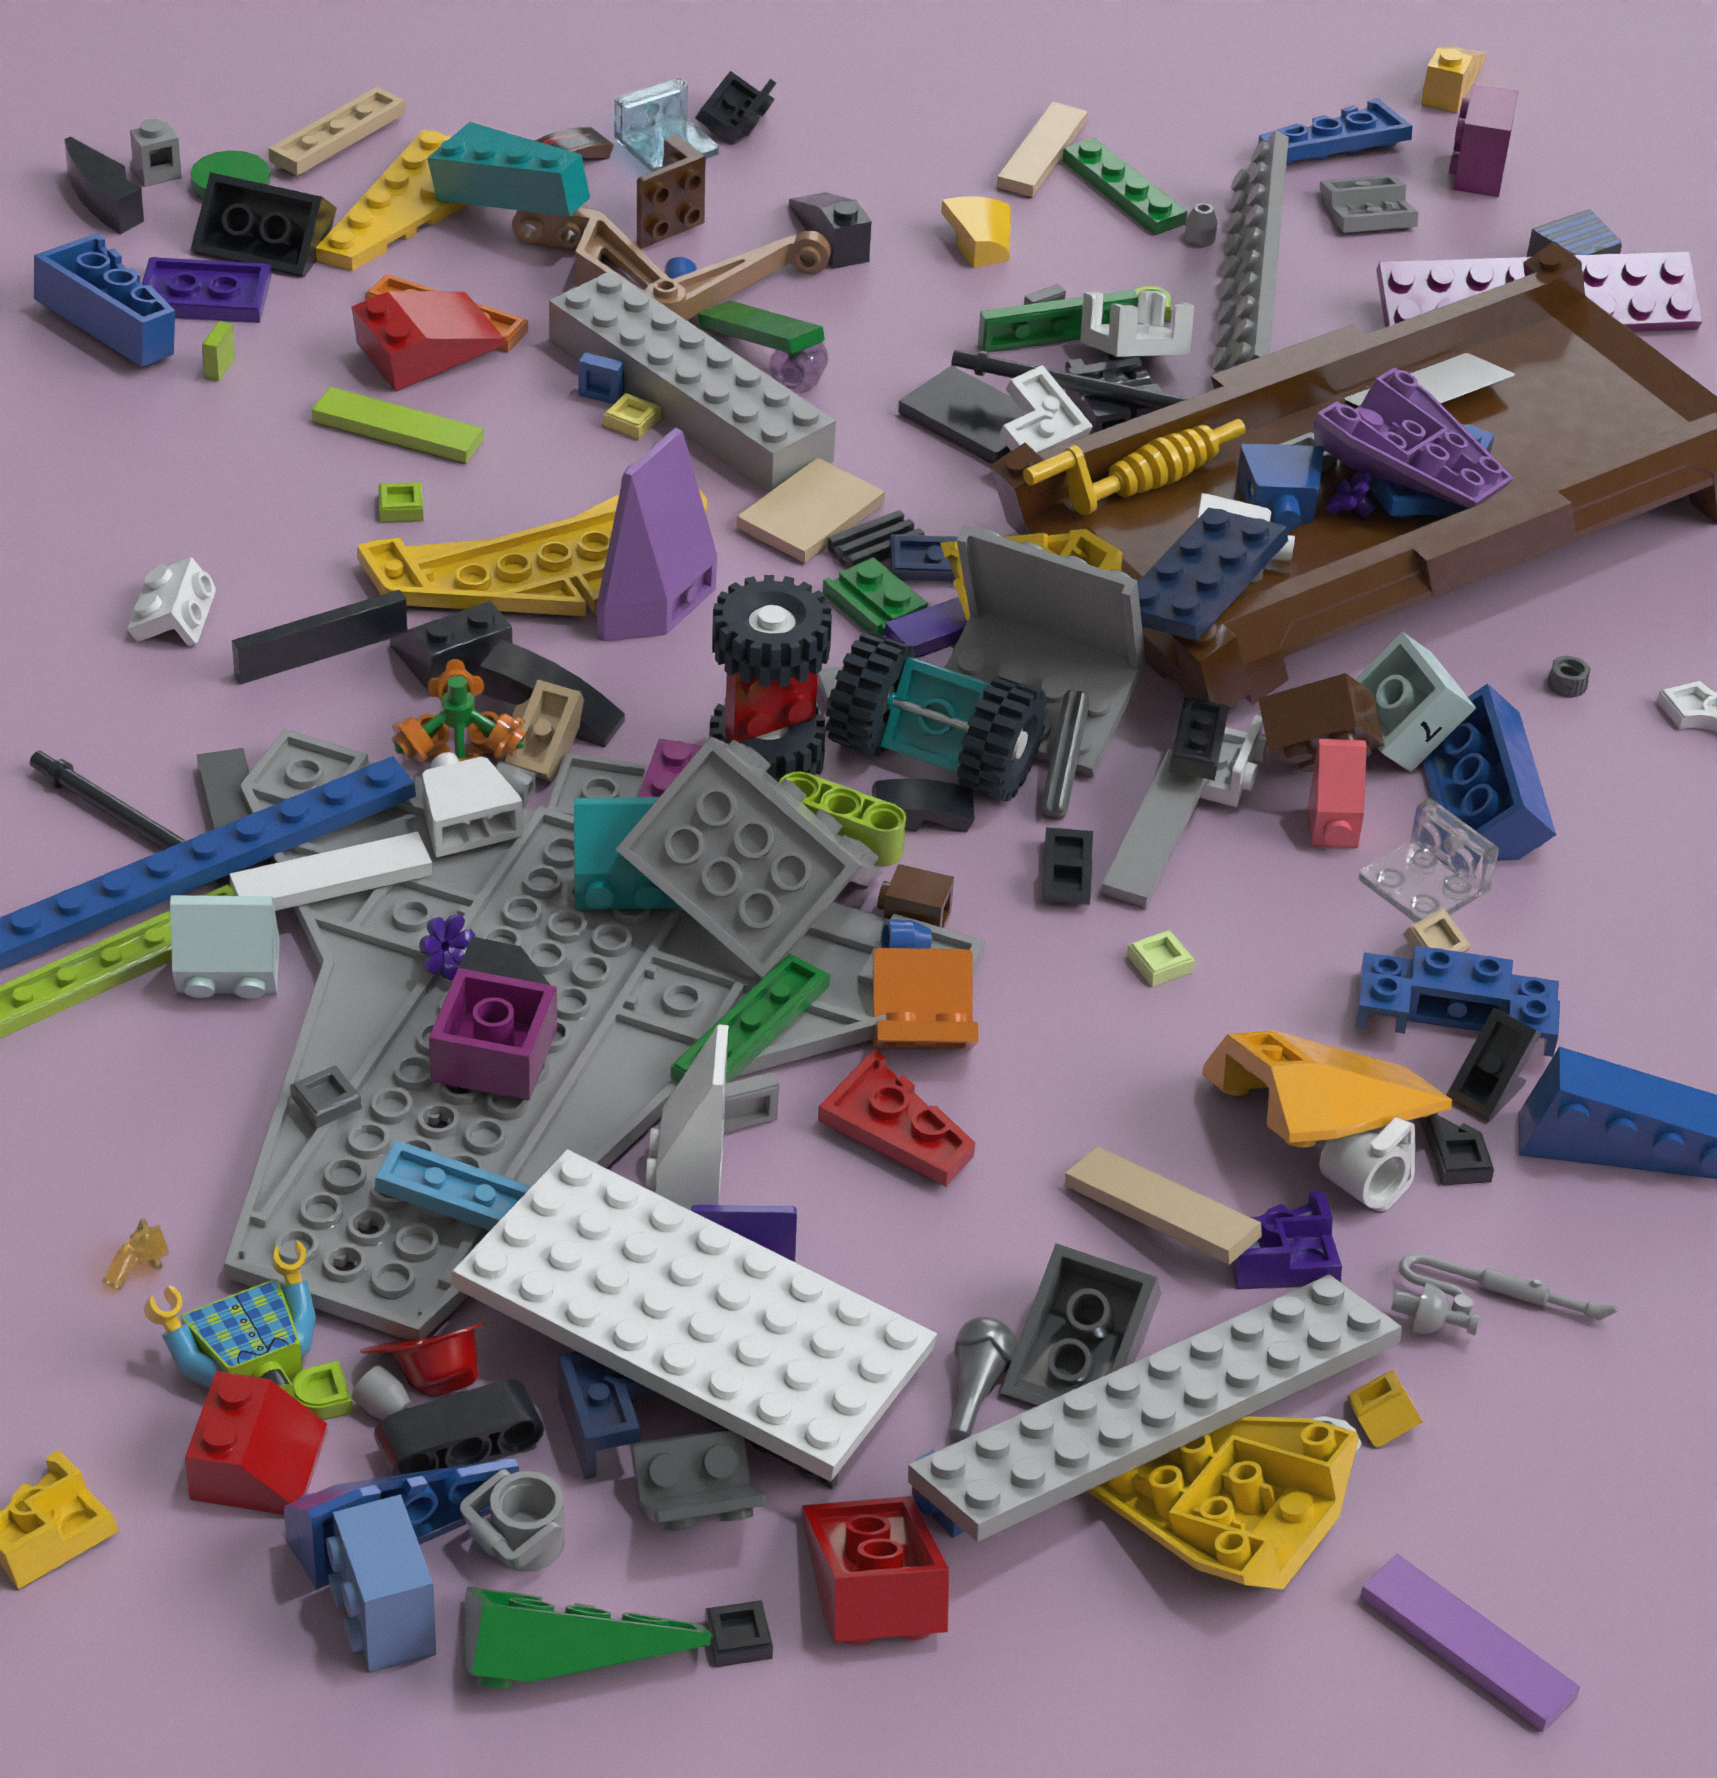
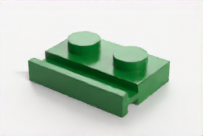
M874 557L839 572V578L833 581L830 578L823 580L822 593L864 630L880 636L885 631L886 622L928 608V602Z

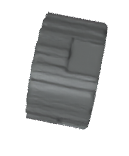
M1572 656L1558 657L1553 660L1552 668L1549 672L1547 680L1549 688L1554 693H1557V695H1562L1563 697L1581 696L1588 688L1591 668L1580 658Z

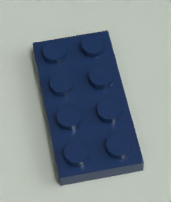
M1208 507L1137 582L1142 627L1197 641L1288 542L1287 526L1268 522L1261 518H1251L1230 513L1223 509Z

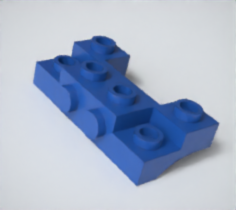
M1415 945L1413 959L1364 952L1359 978L1355 1027L1365 1029L1368 1012L1396 1016V1033L1405 1034L1407 1021L1480 1032L1492 1009L1496 1008L1541 1032L1539 1038H1544L1543 1056L1553 1057L1559 1036V981L1512 974L1513 960L1441 948Z

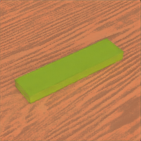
M331 386L311 409L313 422L462 463H467L484 441V428Z

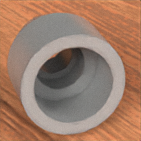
M1197 203L1188 215L1184 238L1189 244L1206 247L1215 242L1218 221L1212 205Z
M381 1365L369 1370L359 1380L352 1392V1399L372 1417L380 1420L390 1414L412 1407V1402L403 1384Z

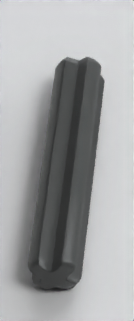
M1068 690L1064 694L1041 803L1042 813L1047 817L1060 819L1067 814L1089 708V696L1083 691Z

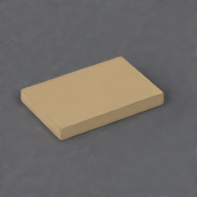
M817 457L737 516V529L805 564L828 546V537L853 528L882 506L885 501V491Z

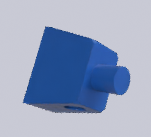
M1241 443L1236 481L1244 502L1268 508L1271 511L1270 522L1287 526L1288 532L1298 528L1300 523L1314 521L1324 446Z

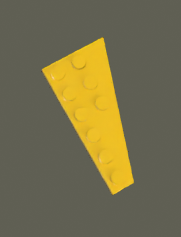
M423 129L316 247V261L353 271L387 252V244L400 237L408 240L417 234V227L426 222L434 225L469 205L437 201L427 157L436 151L442 142L451 137L443 135L438 131Z

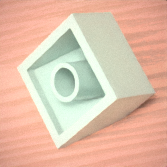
M171 895L172 973L177 993H185L194 998H207L214 993H235L243 998H258L264 994H277L280 939L273 896Z

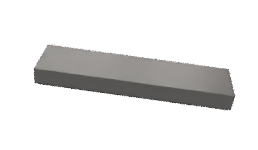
M1168 748L1102 883L1103 895L1147 908L1208 779L1168 771L1172 749Z

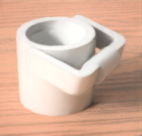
M1395 1117L1380 1134L1375 1130H1369L1328 1140L1320 1157L1319 1166L1321 1174L1369 1208H1373L1378 1212L1389 1210L1411 1186L1414 1180L1415 1125Z

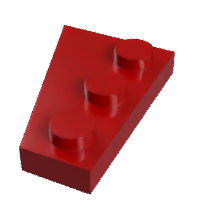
M876 1048L818 1106V1121L945 1187L974 1157L975 1142L940 1108L928 1106L915 1093V1085L904 1074L899 1077L886 1066V1057Z

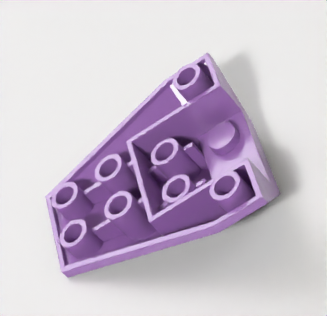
M1395 367L1375 379L1359 407L1354 409L1337 401L1318 412L1314 418V442L1319 446H1324V450L1349 468L1358 471H1364V469L1368 468L1373 476L1467 508L1482 504L1510 485L1513 477L1437 399L1418 384L1417 379L1406 371L1398 370Z
M674 428L662 440L655 442L647 453L635 463L630 464L623 473L601 587L595 608L597 638L602 641L667 635L716 589L717 552L682 430Z

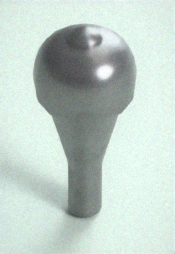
M973 1318L966 1322L957 1334L954 1354L959 1362L958 1403L949 1430L951 1439L956 1442L971 1436L980 1405L1000 1374L1009 1369L1011 1361L1014 1359L1017 1344L1015 1335L1010 1327L996 1318Z

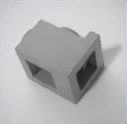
M147 119L140 124V128L130 130L132 150L130 166L144 187L182 178L179 137L168 122L163 123L158 119Z

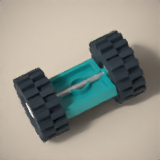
M871 632L861 634L859 641L855 640L851 645V653H846L843 659L844 666L842 670H838L835 677L837 680L834 689H831L829 699H832V702L827 707L826 716L830 717L826 723V731H829L828 738L832 742L875 756L880 755L881 751L884 752L886 749H890L956 772L957 776L960 777L958 780L960 785L1004 802L1010 801L1011 796L1015 797L1019 786H1023L1026 781L1027 771H1031L1035 752L1038 753L1041 744L1039 739L1045 730L1043 721L1047 717L1048 709L1045 708L1048 703L1045 696L1046 693L1000 676L993 678L991 684L919 660L917 659L916 652H913L914 648L912 646Z

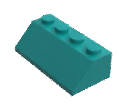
M659 797L574 798L575 910L682 908L615 850Z

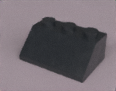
M210 172L191 251L237 262L271 264V269L306 276L316 262V247L332 229L337 207L322 196Z

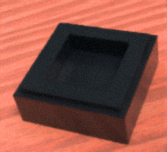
M762 1600L705 1608V1622L707 1630L712 1633L711 1649L716 1667L773 1659V1644Z

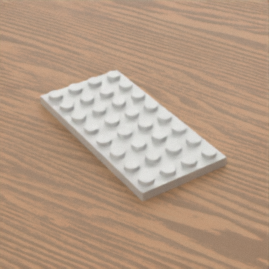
M568 1149L452 1271L451 1287L830 1482L932 1352L937 1333Z

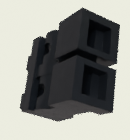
M1106 354L1100 359V363L1087 365L1081 358L1068 360L1065 363L1066 373L1164 393L1157 383L1152 384L1148 372L1141 369L1142 363L1137 356L1124 358L1123 356L1116 357L1112 354ZM1070 390L1065 392L1092 424L1093 427L1089 435L1159 410Z

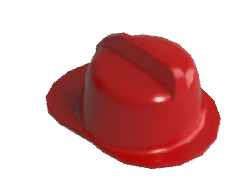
M485 1322L447 1335L373 1345L360 1349V1353L391 1352L409 1385L418 1392L430 1396L445 1395L473 1385L477 1381L478 1355L475 1329L484 1326Z

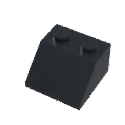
M489 601L411 628L391 638L390 646L428 691L429 681L432 678H438L446 670L447 662L453 659L461 660L466 671L472 676L480 677V665L498 642L504 640L513 644L512 625L493 603Z

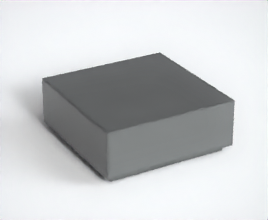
M336 1065L290 1084L291 1098L316 1129L362 1109L361 1096Z

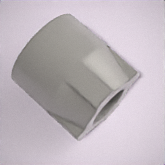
M500 761L495 768L522 799V808H525L535 792V778L537 774Z

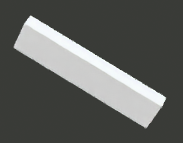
M413 832L234 872L229 875L230 886L234 896H273L274 908L277 911L433 875L432 861L419 833Z

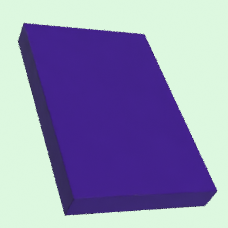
M149 257L142 285H151L175 310V318L260 323L272 277L271 264Z

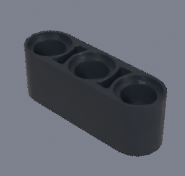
M506 1379L390 1414L378 1423L373 1436L390 1475L395 1476L489 1462L523 1452L539 1442L544 1433V1426L524 1384L516 1379Z

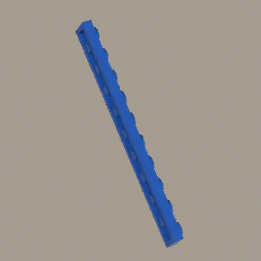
M391 756L0 917V970L171 899V895H181L227 876L230 873L268 859L273 854L287 851L416 797L414 781L395 757Z

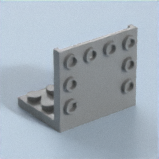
M964 525L957 538V545L970 617L945 669L991 684L993 678L1000 676L1044 691L1048 700L1045 707L1048 709L1047 717L1043 721L1045 730L1039 739V743H1041L1038 753L1035 752L1033 758L1048 763L1051 760L1064 694L1068 690L1086 692L1089 696V708L1075 772L1094 778L1146 665L1137 580L1132 579L1129 575L1119 570L1111 569L1107 571L1088 565L1084 560L1075 556L1063 557L1047 552L1039 545L1031 542L1019 543L1003 538L991 529L981 528L978 530Z
M710 737L615 850L758 975L764 978L786 957L849 881L871 887L883 872L874 865L879 857L859 840H854L852 837L848 838L846 835L841 837L838 834L843 826L822 808L817 814H814L806 807L802 801L807 795L786 777L779 783L766 771L771 764L750 746L748 748L743 743H738L734 739L730 744H727L714 737Z

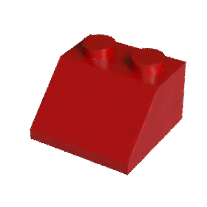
M216 1371L185 1455L189 1500L284 1515V1506L296 1502L308 1492L328 1431L327 1423L270 1379Z

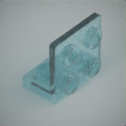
M681 78L614 98V138L651 172L663 168L664 139L674 135L680 136L704 154L706 158L719 154V145L688 119V84Z

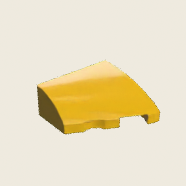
M971 196L942 199L941 214L958 233L957 248L973 268L1009 261L1011 207L1008 203L993 198Z
M59 1450L53 1452L45 1459L49 1469L47 1474L35 1486L23 1483L12 1495L9 1505L0 1511V1565L18 1589L119 1532L113 1514L87 1489L81 1471Z

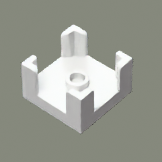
M1141 291L1138 294L1137 307L1112 304L1110 324H1101L1103 293L1084 292L1080 341L1116 357L1190 355L1194 305L1187 302L1175 305L1173 328L1170 330L1163 327L1165 294L1159 291Z

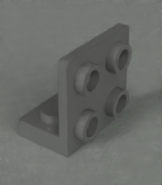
M729 1429L630 1444L639 1511L654 1523L663 1524L664 1530H681L695 1527L698 1525L697 1517L711 1514L719 1515L720 1521L747 1519L754 1516V1507L767 1505L766 1493L750 1484L745 1439Z

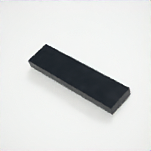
M396 590L232 640L234 676L241 685L391 639L408 630L406 597L400 590Z

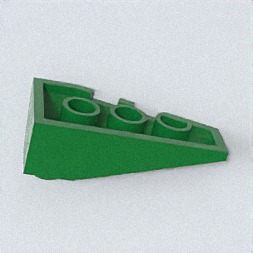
M468 1586L466 1589L463 1665L471 1675L478 1676L477 1684L486 1687L511 1689L513 1680L533 1682L709 1646L711 1644L712 1633L697 1623L631 1612L622 1613V1619L615 1620L611 1619V1612L581 1603L567 1605L565 1612L554 1611L555 1605L543 1602L540 1596Z

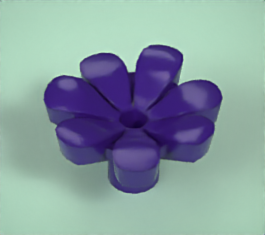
M1366 468L1364 471L1360 470L1355 473L1351 483L1347 479H1342L1335 486V490L1339 494L1329 499L1326 510L1335 515L1344 509L1348 512L1354 509L1362 518L1369 516L1375 509V505L1366 496V492L1370 489L1369 483L1373 479L1370 470Z
M458 914L451 915L446 921L441 917H436L427 922L429 935L423 936L419 943L420 951L427 955L422 964L427 972L436 974L440 971L443 978L448 980L454 979L458 966L466 952L465 947H468L472 937H476L471 929L462 930L465 924L463 916Z

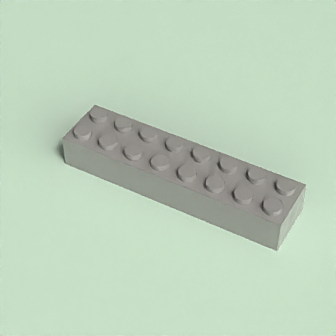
M612 270L549 300V341L577 361L586 352L624 362V393L660 406L661 419L674 428L682 430L684 435L768 493L817 457L828 463L834 462L835 419Z

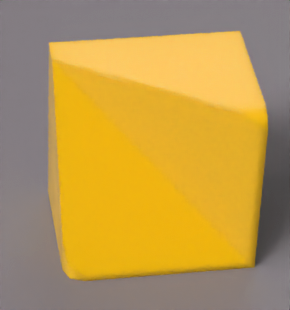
M1394 1370L1384 1373L1352 1391L1347 1396L1357 1419L1375 1447H1381L1423 1423L1416 1407Z

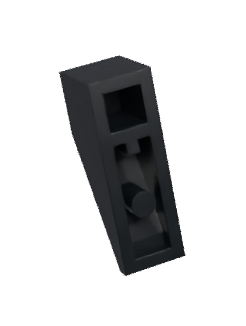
M827 192L789 199V207L805 230L816 231L828 239L831 245L828 263L832 269L869 262L872 221L857 200Z

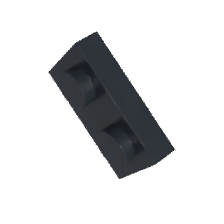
M730 71L701 107L695 119L705 125L711 132L718 134L733 145L741 133L748 137L760 118H763L775 100L769 94L775 87L776 82L770 78L764 88L758 91Z

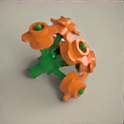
M453 659L447 662L446 670L438 678H432L428 683L430 695L439 697L441 701V712L438 715L423 714L417 720L413 717H408L403 723L400 721L394 723L392 729L396 735L391 739L398 754H402L408 761L414 757L420 763L424 762L427 756L437 757L442 753L450 752V747L446 742L450 737L448 727L454 728V754L459 761L481 757L486 753H494V757L501 760L506 753L513 756L518 749L524 747L523 741L527 732L522 730L525 720L519 716L514 719L507 713L498 716L490 711L482 713L475 711L474 696L480 695L483 692L484 682L479 676H472L466 671L461 660ZM465 727H467V736L471 741L467 748L468 753H465Z

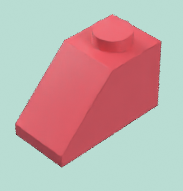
M1319 739L1307 806L1311 846L1358 848L1365 806L1366 741Z

